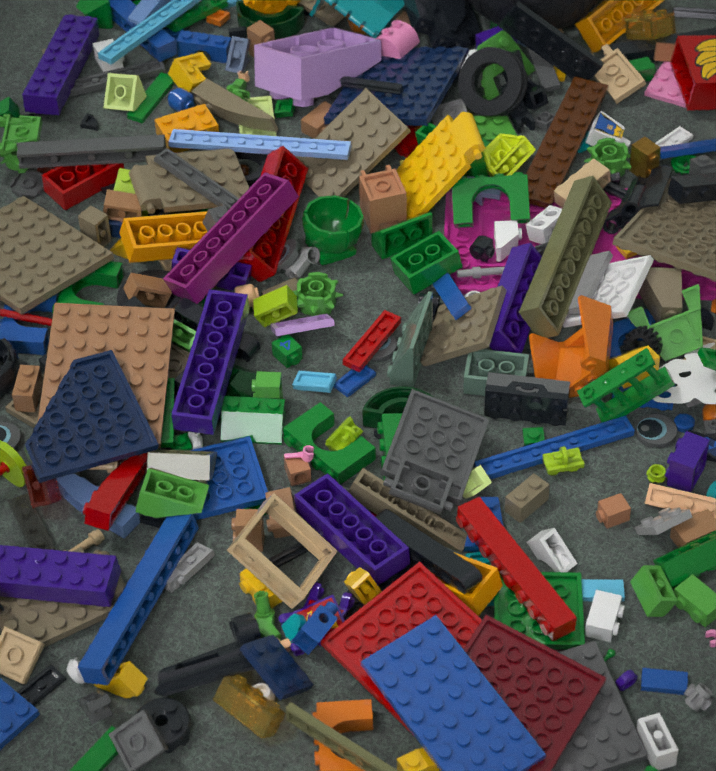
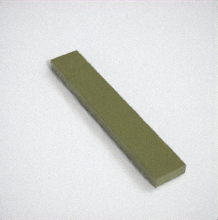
M292 702L286 706V719L289 723L364 771H398Z

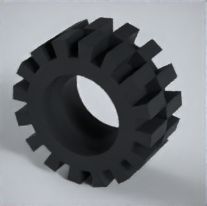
M639 326L625 336L626 339L623 340V344L626 345L623 346V350L631 351L639 348L637 340L642 338L657 354H660L662 351L660 348L663 347V343H659L662 339L661 337H656L659 333L657 331L653 333L652 327L647 329L648 326Z

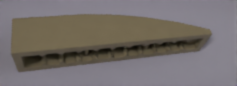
M205 79L191 91L197 106L205 104L210 113L229 122L258 130L273 132L279 130L271 115L209 79Z
M364 468L361 470L348 492L364 507L377 515L384 509H388L444 547L460 553L463 551L468 534L428 509L389 495L390 488L383 485V480Z

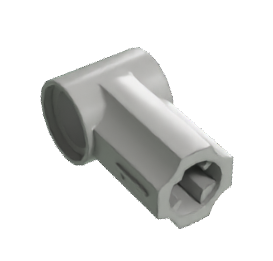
M301 247V250L298 249V258L286 269L285 274L288 278L292 279L295 277L299 281L310 265L316 264L319 261L320 252L316 247Z

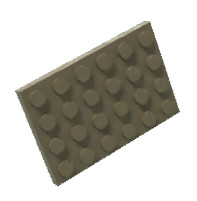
M365 88L315 138L350 141L352 147L348 160L296 156L308 168L304 182L318 197L333 195L345 197L359 183L360 171L365 170L367 175L411 131Z

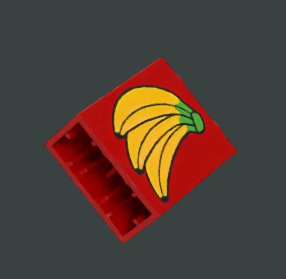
M716 35L677 36L670 65L687 110H716Z

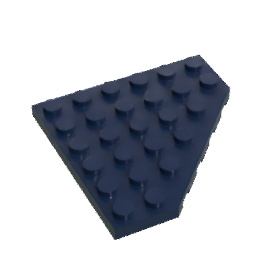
M109 350L73 360L69 371L60 382L58 390L49 401L43 416L40 417L34 427L31 437L26 441L24 451L38 482L41 483L158 449L159 444L113 351Z

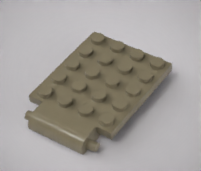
M218 149L175 153L239 199L249 189L234 150ZM156 155L146 156L147 165H134L129 171V177L141 210H148L149 214L155 213V209H163L166 213L218 207L154 161Z
M82 547L71 551L84 553ZM95 550L93 554L110 555L107 551ZM120 574L110 607L0 596V603L4 608V611L0 609V628L3 631L6 626L44 643V647L49 646L106 619L126 584Z

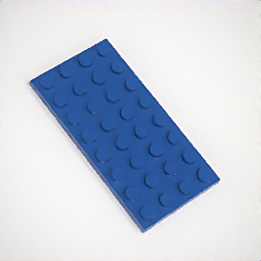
M437 615L361 661L362 668L440 771H527L533 765L546 758V754Z

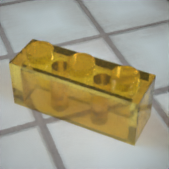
M240 675L224 677L213 701L260 738L273 737L286 714L279 708V704L268 700L263 696L261 690L246 683L247 680Z

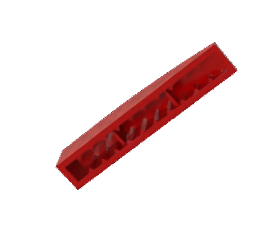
M148 452L128 458L111 472L97 491H93L91 500L86 502L83 508V514L85 515L84 524L109 531L147 473Z

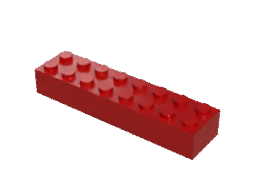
M281 146L267 155L261 175L266 172L289 180L300 197L308 168L288 149ZM299 197L238 261L252 265L251 276L258 282H262L276 274Z

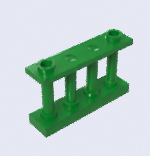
M645 348L577 392L585 408L593 403L598 407L596 411L603 423L626 416L673 387L675 383L665 366L658 371L653 367L656 364L649 349ZM644 371L650 375L642 381L636 378V376ZM627 382L632 385V387L624 392L618 389ZM609 393L615 396L606 403L601 400V398Z

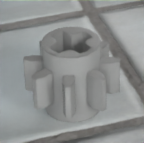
M692 683L685 690L684 694L687 696L685 702L691 709L698 711L702 708L706 711L712 704L713 700L710 697L713 693L706 685L699 683L695 686Z

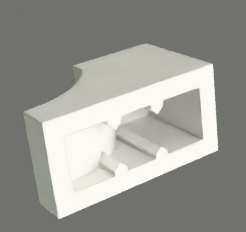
M555 528L542 530L527 542L536 558L547 563L555 572H568L577 564Z

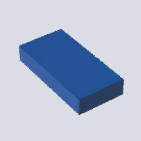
M367 365L360 373L352 369L335 382L334 388L346 397H349L376 376V372Z
M642 668L641 691L685 695L688 672Z

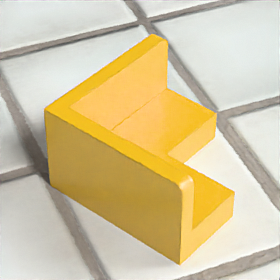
M203 52L175 58L168 74L179 88L192 93L191 91L206 79L201 71L208 70L211 63Z

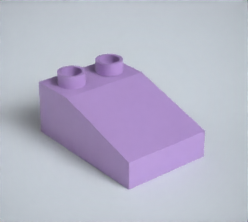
M333 27L254 45L255 87L268 90L273 99L293 98V105L311 106L314 104V98L328 95L341 87L340 79L343 76L355 78L381 61V40Z

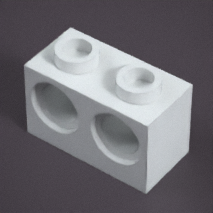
M549 205L526 224L529 240L539 244L549 242L562 209Z

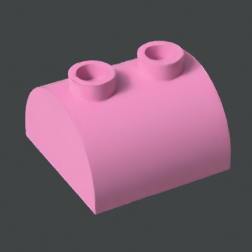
M395 20L389 28L383 29L382 34L376 39L381 40V56L401 59L420 42L412 26L401 20Z

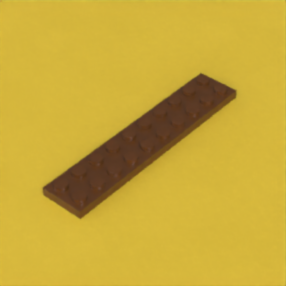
M578 77L573 78L526 173L528 175L529 204L547 208L549 205L553 206L555 202L554 190L557 186L564 183L608 91L607 84Z

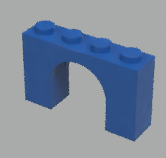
M59 293L26 313L33 311L52 312L53 304L57 302ZM8 305L4 306L6 310L15 311ZM3 317V319H0V339H7L17 353L46 354L49 345L47 328L21 326L16 323L17 319Z

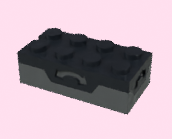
M488 372L485 388L484 416L493 419L505 418L512 421H530L534 424L547 423L553 426H566L570 381Z

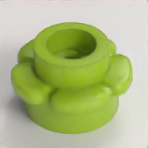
M659 464L650 466L646 473L648 480L652 483H663L665 481V468Z

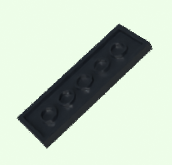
M519 1L498 24V27L571 79L578 77L590 80L604 65L603 61Z

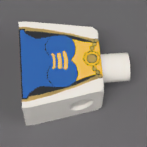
M600 111L591 125L585 143L594 146L600 139L614 138L615 142L625 143L628 147L631 141L622 137L625 129L623 125Z

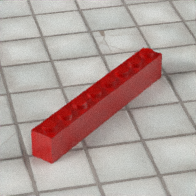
M477 497L458 506L457 524L460 528H464L470 541L479 547L481 555L490 561L491 566L498 568V572L503 578L506 587L512 589L520 604H524L530 617L539 623L541 631L548 635L552 641L575 631L577 617L483 500Z

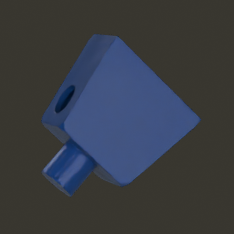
M330 601L325 606L319 605L291 642L309 655L336 622L337 617L335 614L339 610L338 607Z

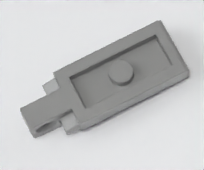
M200 543L192 546L181 557L177 567H175L167 581L165 590L172 593L180 584H185L215 556L214 550Z

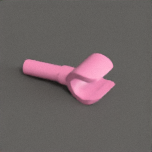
M307 445L303 448V452L284 454L285 459L302 458L303 461L310 462L314 456V447Z

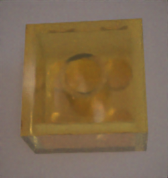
M644 10L643 14L633 13L631 14L632 17L625 18L627 39L654 40L676 33L674 12H667V10H657L656 12Z

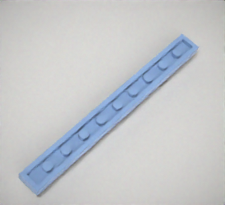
M173 129L168 141L169 147L202 150L231 149L234 152L269 154L284 146L294 156L348 160L352 147L350 141Z

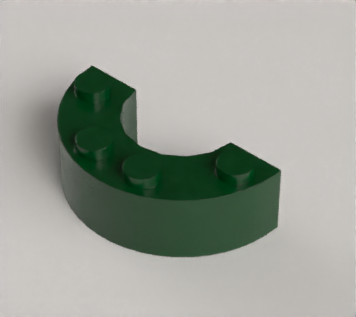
M243 0L236 1L238 27L245 26L246 36L247 28L259 20L274 29L275 40L294 36L305 24L304 7L287 5L279 13L264 14L246 6Z
M405 386L382 390L373 395L364 405L362 410L363 426L377 429V422H381L382 414L403 413L412 389L431 397L433 396L418 388Z

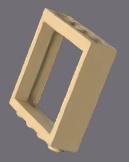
M274 493L263 502L227 549L233 557L291 609L305 598L337 553V550ZM265 512L319 560L300 587L246 540V537Z

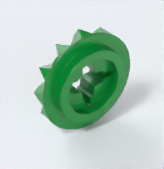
M696 156L673 157L671 167H673L675 173H681L682 176L684 174L689 175L690 159L696 158Z

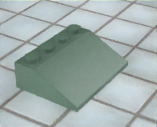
M428 291L413 310L407 323L403 324V336L398 338V350L394 351L392 357L393 365H389L387 377H390V385L413 388L415 386L422 365L420 360L430 331L433 328V292Z

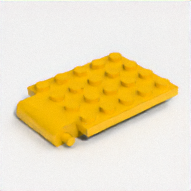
M461 112L454 120L450 115H447L396 169L406 191L407 219L427 213L471 168L470 164L475 159L482 158L481 153L486 148L471 113Z

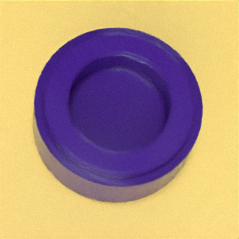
M633 670L626 671L616 680V687L620 691L628 689L637 681V675Z

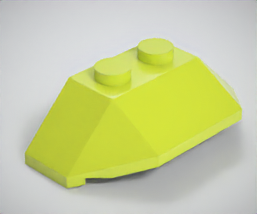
M499 134L483 151L487 172L490 177L499 173L505 174V176L512 175L536 149L525 136Z

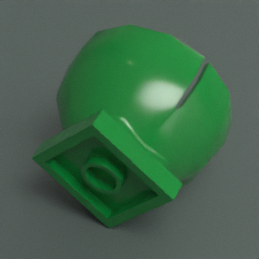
M336 195L321 196L309 202L304 210L302 225L306 236L305 243L308 247H316L319 250V262L322 266L356 255V249L353 245L357 243L362 233L364 217L361 208L352 200L349 201L348 198Z

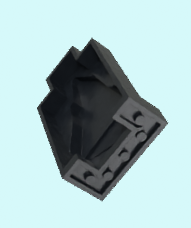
M403 0L411 26L416 32L428 35L432 48L436 49L441 46L445 48L458 46L468 48V46L476 44V34L481 33L472 5L468 0Z

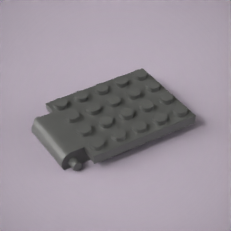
M412 389L380 475L386 477L383 485L390 488L388 494L441 514L443 509L451 511L453 504L459 505L489 419Z

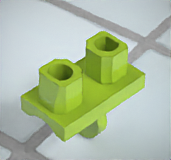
M349 416L329 436L325 445L330 451L341 450L354 442L363 431L355 425L353 419Z
M563 446L557 452L542 455L547 474L550 476L558 475L559 472L578 471L579 468H584L585 465L579 447L566 449Z

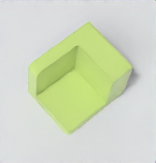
M481 465L471 470L463 493L465 499L476 495L492 483Z

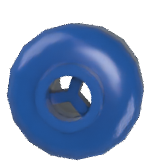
M176 88L169 93L168 104L170 108L177 112L194 107V96L183 88Z

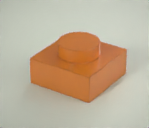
M219 10L206 17V21L221 27L230 19V13Z

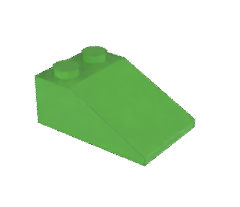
M148 468L135 512L154 518L202 513L209 485Z

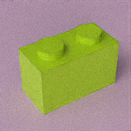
M287 285L253 300L254 317L263 327L298 313L297 296Z

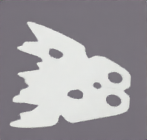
M715 343L705 344L703 347L711 348ZM699 349L688 352L684 355L686 360L674 359L659 368L661 369L665 366L674 383L678 385L666 390L671 393L670 397L661 398L656 396L653 400L661 403L683 404L696 398L704 404H716V393L714 392L716 389V371L703 366L697 354ZM691 372V375L686 378L679 376V373Z

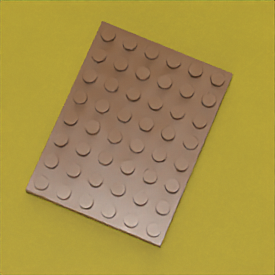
M55 303L38 421L43 416L52 396L58 390L64 375L69 371L73 360L112 350L159 444L158 448H161L175 309Z

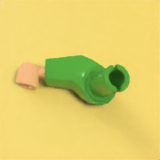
M239 71V79H236L233 84L228 85L226 90L248 101L250 93L245 89L247 87L246 83L250 81L248 71L246 73Z
M256 592L254 598L257 611L254 617L257 620L261 638L274 634L286 651H291L290 640L288 638L281 640V634L275 628V611L270 607L268 592Z

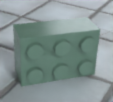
M484 349L468 353L464 373L463 394L485 396L488 372L528 376L529 354Z

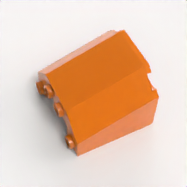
M583 295L578 297L582 328L567 340L557 342L534 333L529 335L535 378L570 381L569 398L578 397L577 391L607 373L609 369L614 325L611 306Z

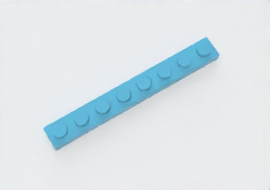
M201 0L170 1L98 52V59L112 65Z

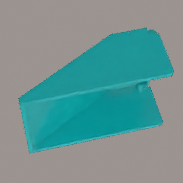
M317 0L309 15L313 17L325 2L331 6L335 3L336 6L334 8L345 17L350 14L348 19L358 27L363 24L362 30L376 39L382 34V30L389 28L392 25L391 23L406 8L403 0Z

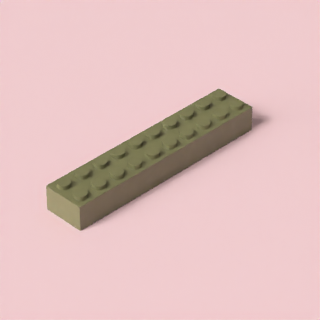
M593 175L573 182L519 310L521 317L526 321L531 330L545 338L559 335L612 204Z

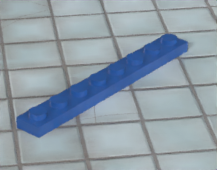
M623 416L475 461L474 468L481 465L488 477L494 479L544 463L542 459L543 454L557 452L560 447L565 446L566 449L579 447L581 452L634 436L635 430L628 418Z

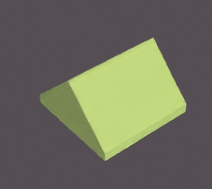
M108 73L104 109L135 111L147 97L140 77L137 75Z

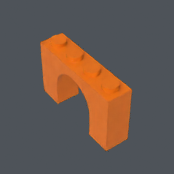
M371 699L316 703L317 712H312L315 718L340 734L373 730ZM314 739V745H319V751H314L315 765H320V771H364L347 759L338 757L331 749Z

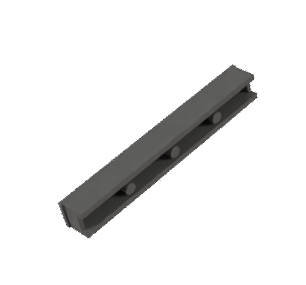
M165 134L20 142L17 143V158L19 160V169L146 162V156L157 155L166 149Z

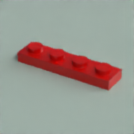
M384 310L343 358V365L360 373L401 324V317Z

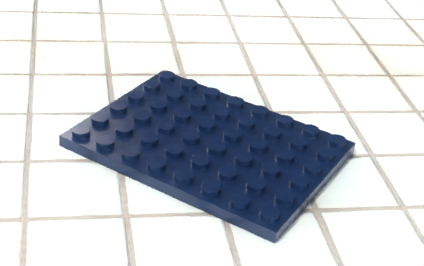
M424 46L411 49L401 59L381 56L379 63L355 78L402 84L404 91L400 95L377 91L370 92L405 125L428 126L459 73L469 53V49L459 46L454 48L441 46L436 49ZM343 87L324 116V123L330 124L363 89Z

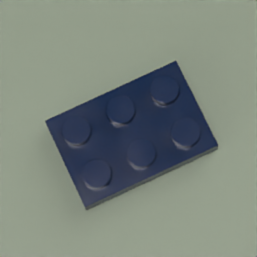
M274 634L245 643L240 648L242 654L280 701L306 692L314 685Z

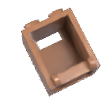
M390 165L385 166V171L367 175L365 170L360 171V208L370 234L407 220L406 191L396 169H391Z

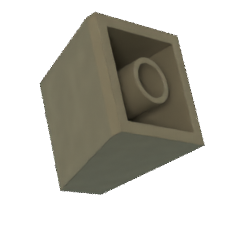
M650 267L639 290L642 300L656 323L682 313L681 269Z

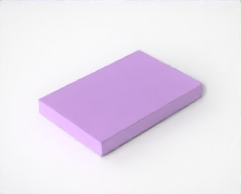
M328 314L270 324L271 330L276 336L335 326L334 319Z

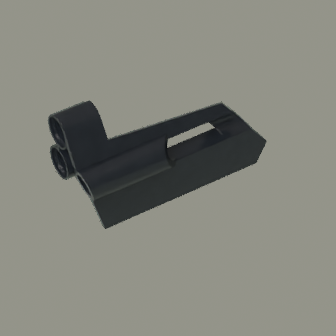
M661 165L653 168L650 176L647 178H641L640 175L634 178L619 207L608 212L603 224L604 231L609 234H615L619 228L623 229L642 208L659 206L673 167Z
M251 612L231 618L229 624L235 642L161 669L158 674V686L154 690L155 694L166 697L253 670L254 667L242 654L240 648L243 644L258 640L261 637L256 618H253Z

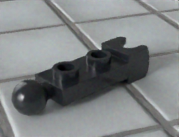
M507 85L501 86L499 90L500 96L504 94ZM523 101L515 110L508 114L518 134L521 133L520 128L523 126L528 127L531 131L535 129V120L532 114L528 112Z

